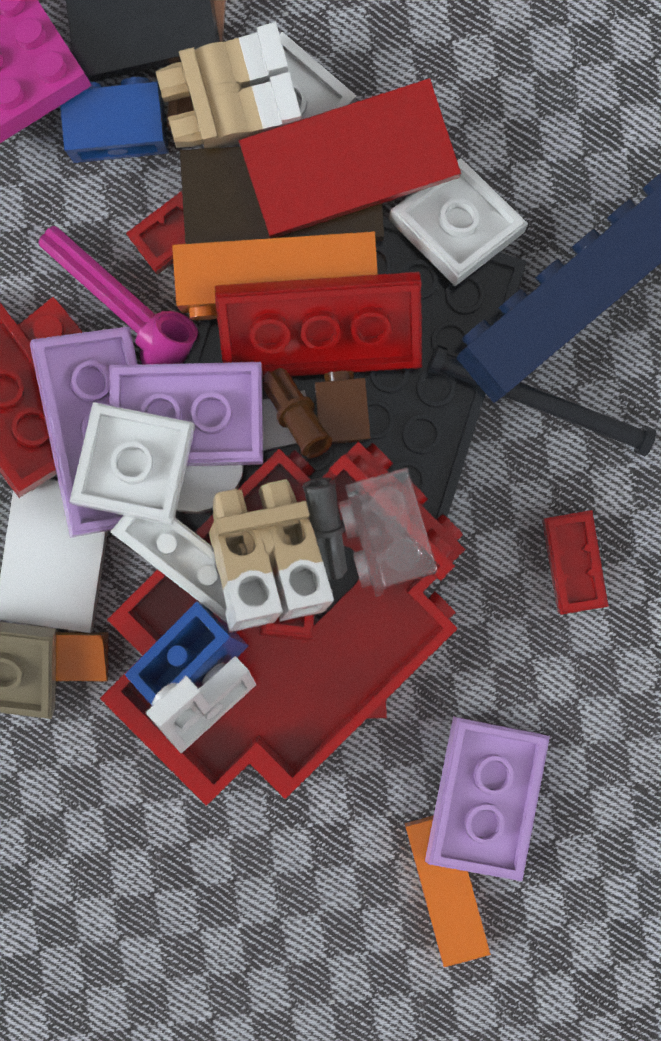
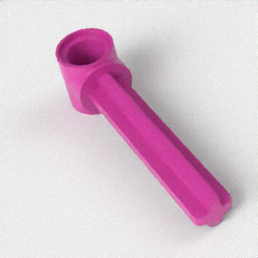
M51 226L39 239V246L138 334L135 344L141 349L140 360L143 365L184 364L198 336L197 327L190 318L175 311H161L154 314L57 226Z

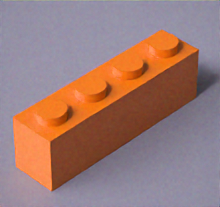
M375 232L172 245L176 306L181 313H189L191 320L217 319L215 285L378 275Z

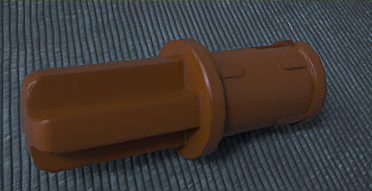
M279 367L274 371H268L263 376L264 382L262 387L278 411L276 416L278 423L282 427L289 429L299 445L303 456L315 458L322 455L330 448L332 437L329 433L327 434L313 412L315 409L314 402L309 397L302 395L286 369Z

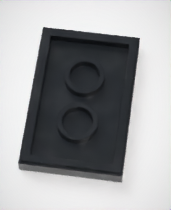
M65 0L73 55L90 82L181 62L179 51L194 48L195 50L210 43L220 42L214 0Z

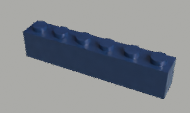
M661 173L642 189L647 195L645 199L637 205L631 199H628L607 218L612 226L600 235L594 228L572 246L571 249L576 253V256L564 265L557 258L538 274L535 279L540 283V286L532 293L527 295L521 288L499 307L500 311L504 314L503 317L492 326L484 319L462 338L467 347L456 359L493 403L506 395L661 264Z

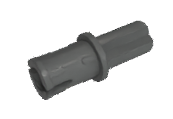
M332 478L313 479L303 484V491L305 492L310 515L309 521L317 540L328 580L341 579L347 571L342 533L346 531V523L340 520L336 480H332Z

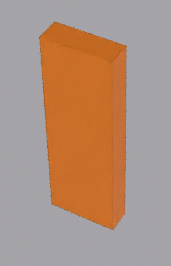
M433 815L407 822L405 827L442 963L445 968L491 954L468 871L430 865L425 862Z

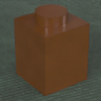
M354 371L325 373V382H315L318 420L327 434L329 433L332 437L331 445L370 441L365 378L354 379Z

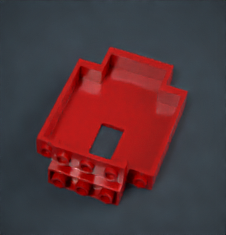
M358 441L322 477L336 480L340 520L346 523V531L342 533L343 544L352 549L358 556L361 572L356 584L314 624L313 638L310 641L259 636L260 626L235 631L249 645L237 658L249 670L256 686L182 753L175 748L146 714L152 705L124 674L100 697L104 704L206 806L248 764L286 799L458 629L449 620L456 612L435 591L428 598L422 592L434 580L438 579L441 581L455 567L453 562L466 550L458 542L464 534L444 514L435 519L422 506L428 498L412 481L407 478L400 484L387 471L393 463L374 443H371L365 449ZM279 448L238 489L242 490L247 512L262 510L263 506L259 494L261 486L280 480H288L297 503L306 501L303 484L310 481L309 477L316 470L295 449L287 456ZM213 515L195 532L211 546L209 531L214 522ZM157 569L107 620L143 656L198 600Z

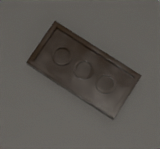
M240 147L180 150L185 244L270 239ZM382 203L276 238L375 232V240L383 241Z

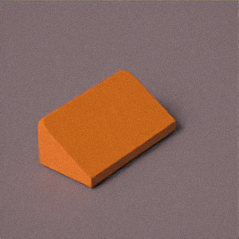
M56 632V681H108V632Z

